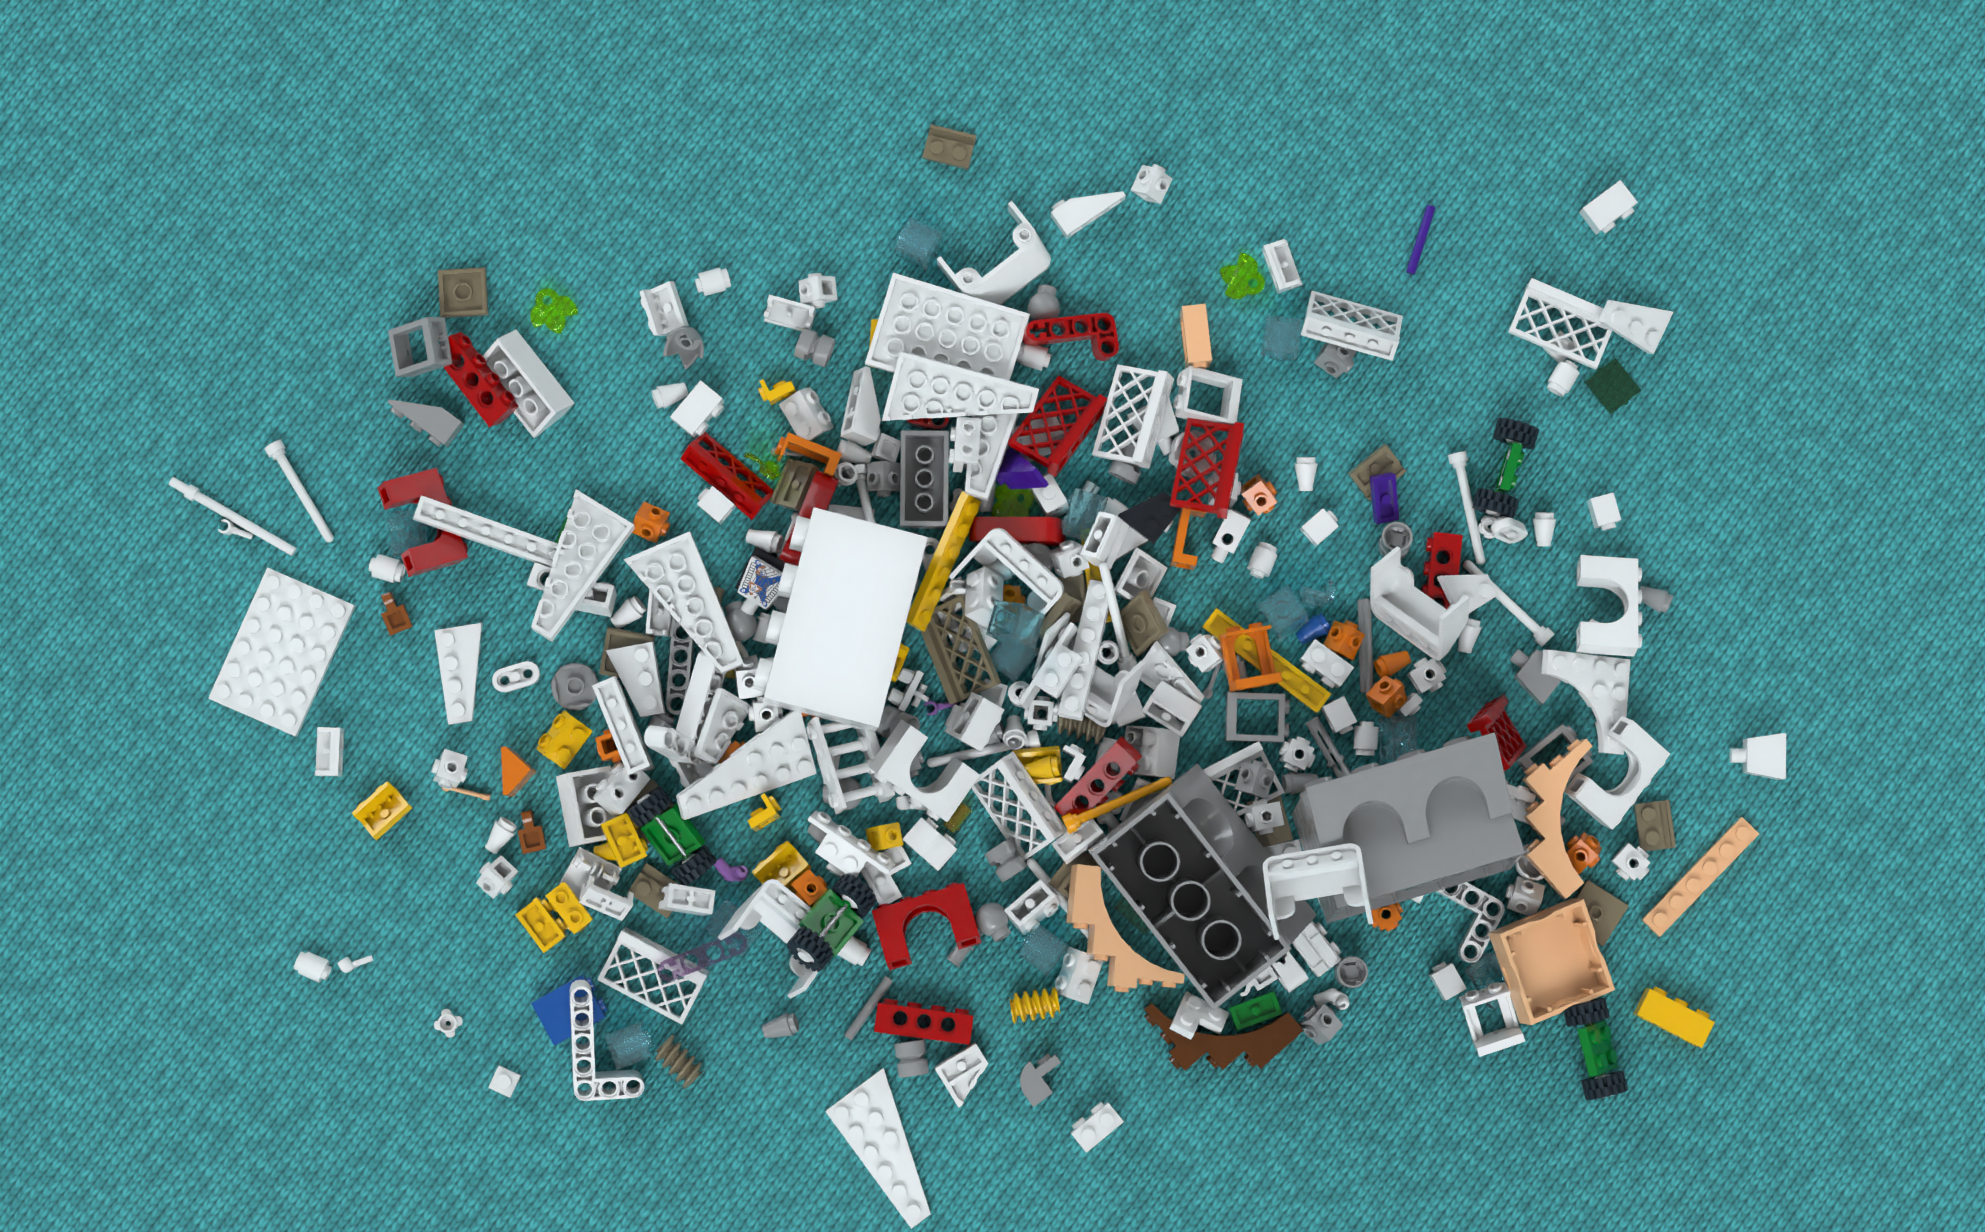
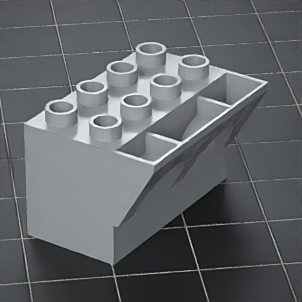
M1495 733L1471 739V736L1456 738L1443 744V748L1426 753L1424 749L1415 750L1399 756L1395 762L1381 766L1378 763L1367 764L1352 770L1350 775L1337 779L1328 776L1313 780L1304 785L1305 790L1299 794L1300 800L1292 813L1303 851L1348 843L1356 844L1360 847L1371 911L1510 870L1525 854L1512 815V807ZM1344 893L1319 897L1327 924L1366 912L1365 906L1353 907L1345 902Z
M1198 763L1087 849L1213 1010L1292 948L1289 945L1293 943L1317 915L1306 900L1295 901L1296 909L1294 914L1289 918L1277 920L1279 939L1274 940L1268 915L1263 863L1271 856Z

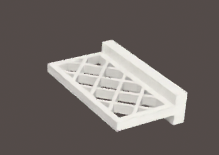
M1531 278L1525 288L1524 295L1508 333L1596 370L1612 330L1598 322L1604 308ZM1528 297L1537 300L1540 309L1529 312L1526 306ZM1551 308L1558 309L1562 318L1551 322L1547 310ZM1542 312L1547 324L1536 328L1531 316ZM1527 318L1532 330L1523 332L1516 329L1518 321ZM1580 318L1584 327L1573 331L1568 319ZM1564 321L1569 333L1558 337L1553 325ZM1598 326L1607 330L1603 338L1595 341L1591 328ZM1549 327L1554 339L1544 341L1540 338L1538 331ZM1586 331L1591 342L1580 346L1575 334ZM1571 336L1576 348L1568 351L1563 349L1560 340ZM1593 346L1597 354L1595 360L1591 361L1585 358L1582 349Z
M1311 291L1301 335L1393 361L1400 339L1399 334L1403 316ZM1316 301L1323 302L1325 305L1320 306ZM1339 308H1344L1348 311L1343 313ZM1331 310L1335 315L1330 316L1326 311ZM1362 314L1369 315L1371 318L1366 319ZM1355 317L1358 321L1353 323L1349 318ZM1385 321H1391L1396 324L1388 325ZM1377 323L1381 328L1376 329L1372 324Z
M1117 364L1092 452L1093 456L1136 464L1142 468H1150L1174 378L1167 371L1158 370L1156 372ZM1122 372L1131 373L1134 380L1122 386L1120 382ZM1147 377L1155 378L1153 386L1144 390L1140 382ZM1137 384L1142 393L1131 400L1126 391ZM1123 393L1128 402L1116 409L1114 400ZM1145 397L1148 402L1147 408L1138 413L1134 404ZM1131 406L1135 416L1124 422L1120 413ZM1117 416L1121 425L1110 432L1107 427L1108 422ZM1139 420L1141 429L1132 436L1127 427ZM1125 429L1129 438L1118 445L1113 436ZM1111 439L1115 447L1108 452L1100 451L1102 443ZM1133 443L1135 447L1133 457L1124 456L1121 449Z
M613 676L592 685L627 774L631 775L636 772L655 769L620 680Z
M1258 741L1203 769V771L1211 781L1224 783L1221 790L1223 795L1226 784L1235 787L1236 784L1227 781L1231 771H1240L1241 768L1239 767L1242 766V762L1251 763V761L1261 757L1263 763L1267 764L1266 768L1272 771L1273 769ZM1226 774L1225 781H1224V780H1221V779H1218V778H1220L1221 776H1223V775ZM1274 774L1273 782L1278 791L1268 795L1267 801L1285 793L1276 774ZM1240 791L1236 802L1226 799L1228 803L1234 804L1233 809L1235 812L1237 806L1243 807V809L1236 812L1239 816L1247 812L1246 808L1253 807V804L1246 806L1238 803L1242 793Z
M1014 752L1003 757L981 773L971 787L1006 840L1009 838L1012 840L1017 848L1015 853L1021 855L1024 861L1067 832V829ZM997 768L1004 776V781L995 779ZM980 780L989 783L988 792L981 789L978 784ZM995 785L1004 787L1003 797L994 794ZM1009 789L1015 792L1018 801L1009 799ZM994 800L1003 803L1002 812L996 811L993 806ZM1008 804L1017 807V817L1008 814ZM1023 809L1027 810L1030 814L1031 821L1022 819ZM1007 820L1016 822V832L1009 830ZM1022 824L1031 827L1030 836L1021 834ZM1036 829H1039L1047 840L1036 839ZM1021 840L1030 842L1028 853H1025L1020 846Z
M625 927L619 934L618 940L597 980L682 1025L710 971ZM623 945L629 948L633 958L620 961L618 955L620 946ZM614 958H615L617 963L612 964V962H613V960H614ZM642 958L650 959L654 969L642 973L638 960ZM634 961L638 974L626 978L622 965ZM618 966L622 979L612 981L605 977L610 968ZM664 969L672 971L675 981L663 984L659 971ZM655 972L659 985L647 989L643 976ZM639 977L643 990L633 992L629 989L627 981ZM689 980L697 984L693 993L684 995L680 982ZM676 984L680 997L668 1000L664 987ZM660 989L664 1002L656 1004L650 1000L648 992ZM691 997L690 1000H689V1002H688V1004H687L685 998ZM682 1000L684 1011L681 1017L672 1012L669 1003Z

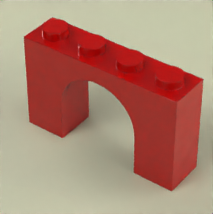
M437 468L384 481L377 487L385 510L406 504H418L421 495L452 506L451 500L446 496L443 488L444 480L438 473ZM437 528V534L433 542L409 548L401 554L408 577L461 563L468 557V549L461 536Z
M951 883L944 889L938 891L928 890L921 896L914 898L911 896L905 897L898 903L891 905L888 903L881 904L875 910H871L889 971L912 964L905 933L910 921L917 915L925 912L939 913L947 918L951 924L958 949L982 943L964 883Z

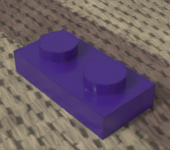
M1389 472L1370 476L1374 522L1381 524L1399 520L1395 474Z

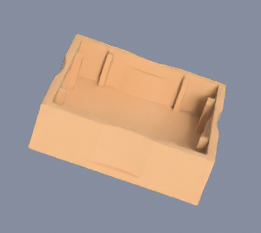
M1568 899L1488 933L1505 983L1510 990V997L1519 1023L1536 1024L1563 1012L1572 1005L1588 1002L1615 990L1605 959L1597 946L1595 930L1584 899Z

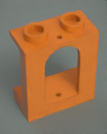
M789 432L786 438H780L775 450V454H778L776 460L778 462L782 459L786 448L826 464L823 473L833 477L842 455L839 452Z
M1181 509L1170 566L1194 570L1198 556L1182 554L1189 517L1204 518L1206 512Z
M1262 622L1249 624V629L1240 630V626L1226 628V633L1219 635L1230 692L1282 682L1281 672L1275 673L1267 630L1272 628L1271 625L1263 626ZM1241 635H1247L1254 640L1261 670L1260 676L1240 679L1234 643Z

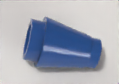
M1321 612L1318 615L1314 614L1295 634L1304 645L1328 634L1331 625Z

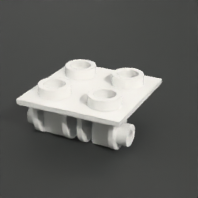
M579 847L559 885L562 882H566L579 899L583 882L585 880L588 881L589 875L595 877L594 885L610 891L612 886L616 885L620 877L618 875L622 868L620 869L619 866Z

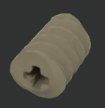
M1084 716L1082 721L1059 717L1057 722L1059 734L1064 729H1067V736L1070 737L1076 731L1077 739H1080L1083 734H1085L1086 742L1095 737L1096 745L1103 739L1106 727H1102Z
M671 1035L655 1051L658 1052L655 1060L660 1061L664 1059L662 1067L671 1066L669 1074L678 1073L675 1081L679 1082L684 1079L682 1088L685 1089L705 1070L699 1071L702 1066L701 1062L695 1065L692 1064L695 1059L694 1055L686 1058L687 1048L679 1051L681 1042L672 1044L675 1036Z

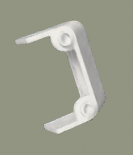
M1012 201L1008 203V212L1019 224L1013 231V241L1019 249L983 277L973 268H964L954 274L941 256L937 258V266L959 293L1002 305L1049 268L1051 262L1050 254L1035 229Z
M1001 528L992 529L949 575V578L952 580L972 557L983 565L992 564L998 558L1033 590L1028 596L1027 604L1036 616L1017 636L1016 639L1019 642L1059 600L1064 591L1062 582L1007 531Z
M1397 546L1371 567V610L1380 621L1431 658L1439 661L1448 654L1468 623L1469 597L1465 595L1456 604H1451L1445 609L1414 586V574L1411 569L1400 564L1401 549Z
M1068 612L1045 632L1034 671L1039 666L1042 667L1046 660L1045 655L1050 647H1055L1059 640L1058 635L1063 627H1067L1071 615ZM1075 636L1069 644V646L1067 647L1071 651H1073L1076 640ZM1140 661L1130 672L1122 670L1115 678L1098 666H1095L1084 715L1102 727L1110 726L1137 689L1145 663ZM1063 690L1058 697L1059 699L1062 698Z
M1348 843L1276 855L1264 861L1263 874L1268 915L1274 940L1279 939L1277 920L1289 918L1294 914L1296 909L1295 901L1343 893L1345 902L1353 907L1365 906L1368 924H1373L1360 847L1356 844Z
M771 879L763 883L737 909L717 938L723 940L735 933L739 927L744 930H750L760 921L787 944L797 930L801 928L798 924L811 908L781 882ZM793 954L790 957L789 965L799 979L787 995L790 999L806 991L818 974L817 970L812 971L811 968H805L804 964H799L800 961L798 959L795 960Z

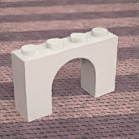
M1580 556L1577 562V586L1611 590L1621 599L1624 606V616L1612 623L1580 622L1576 630V653L1634 656L1637 649L1641 648L1642 634H1638V626L1642 624V612H1638V604H1641L1642 590L1638 589V582H1641L1642 568L1638 567V559Z
M1623 716L1618 719L1607 734L1624 749L1628 756L1629 769L1623 782L1614 789L1603 790L1590 778L1577 773L1564 790L1571 799L1595 820L1612 830L1622 821L1624 814L1635 804L1637 797L1650 784L1653 776L1663 767L1670 755L1666 749L1637 723Z
M901 719L868 767L875 771L873 777L883 784L887 781L892 783L893 785L890 789L900 796H903L905 793L909 795L908 801L919 809L922 805L928 809L926 811L927 815L936 821L941 818L948 822L980 774L953 757L934 783L925 787H915L910 779V766L928 737Z

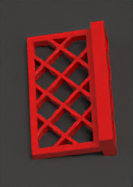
M1058 375L1035 405L1034 411L1028 414L1009 439L1008 445L1047 467V473L1056 477L1103 415L1108 398L1101 394L1096 397ZM1061 385L1068 389L1069 394L1057 396L1055 390ZM1083 398L1090 402L1088 406L1077 408L1075 399ZM1071 400L1072 409H1060L1059 402ZM1055 403L1057 411L1044 412L1043 405ZM1075 414V423H1064L1063 416ZM1059 417L1060 425L1048 427L1046 418ZM1042 419L1044 427L1032 429L1030 422ZM1062 431L1064 437L1063 439L1052 441L1050 432ZM1046 433L1047 442H1035V434ZM1029 435L1032 444L1023 445L1017 442V439ZM1050 447L1051 455L1047 459L1040 455L1037 449Z
M1187 418L1170 506L1217 514V518L1227 519L1244 436V423L1235 422L1234 425ZM1191 426L1201 427L1205 434L1195 439L1190 433ZM1219 430L1228 432V437L1220 443L1212 435ZM1209 437L1215 446L1204 451L1199 442ZM1195 446L1201 455L1190 460L1186 455V451ZM1219 450L1224 456L1223 460L1214 464L1208 455ZM1205 458L1211 467L1200 473L1194 464ZM1191 467L1197 476L1186 482L1181 474L1184 470ZM1214 471L1219 477V481L1210 486L1204 477ZM1201 480L1206 489L1195 494L1190 485ZM1185 488L1192 496L1187 501L1176 500L1177 493ZM1210 492L1215 499L1214 506L1203 504L1199 498Z
M1502 694L1483 705L1466 726L1470 733L1479 730L1482 736L1495 733L1503 770L1506 771L1514 764L1527 746L1504 710L1509 700L1505 694Z

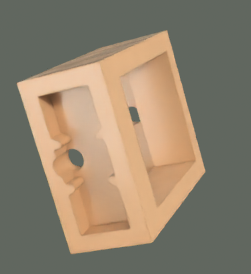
M1206 304L1182 306L1179 315L1185 367L1193 366L1194 368L1206 370L1212 362Z

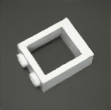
M1193 366L1187 367L1179 373L1177 378L1179 389L1173 404L1174 408H1176L1175 417L1234 425L1237 422L1243 379L1201 368H1194ZM1191 380L1224 388L1220 417L1187 408Z

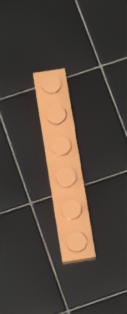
M1740 817L1641 920L1660 937L1759 833L1743 817Z

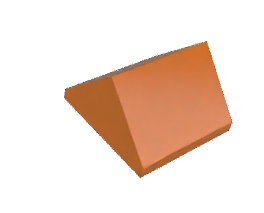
M501 747L503 795L514 797L537 771L513 749Z

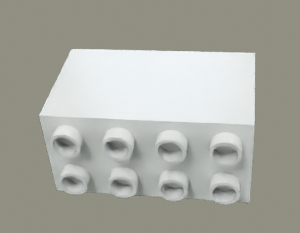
M815 507L813 508L811 519L797 516L789 549L802 552L799 565L795 566L785 563L777 593L778 596L789 598L786 613L772 611L765 642L777 645L773 661L760 657L752 688L765 692L763 703L874 732L879 728L928 537Z

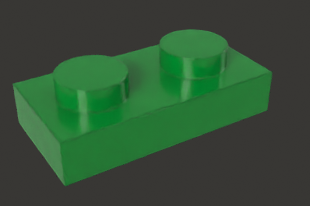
M1274 991L1229 1007L1237 1031L1282 1014Z

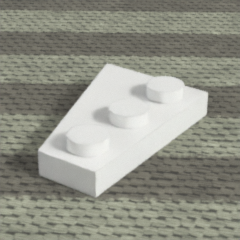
M1608 300L1598 322L1646 353L1654 354L1673 312Z
M1156 640L1142 660L1145 665L1140 680L1153 690L1157 688L1162 680L1200 704L1205 696Z
M654 642L606 650L640 717L666 713Z
M716 688L694 755L709 764H717L731 744V737L736 731H740L744 725L743 720L748 714V707L752 706L725 689Z

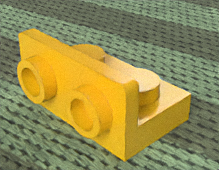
M765 793L760 796L767 808H758L750 814L751 818L747 820L751 828L756 832L781 817L778 813L781 810L778 802L773 796L768 797Z
M627 813L600 824L620 869L647 856V844L643 837L639 839L636 832L638 827Z

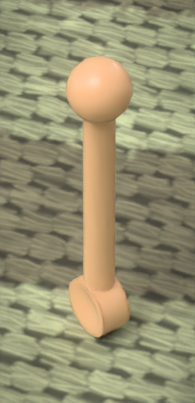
M442 787L443 791L445 792L451 790L479 797L483 800H490L491 795L478 793L458 787H452V789H446Z

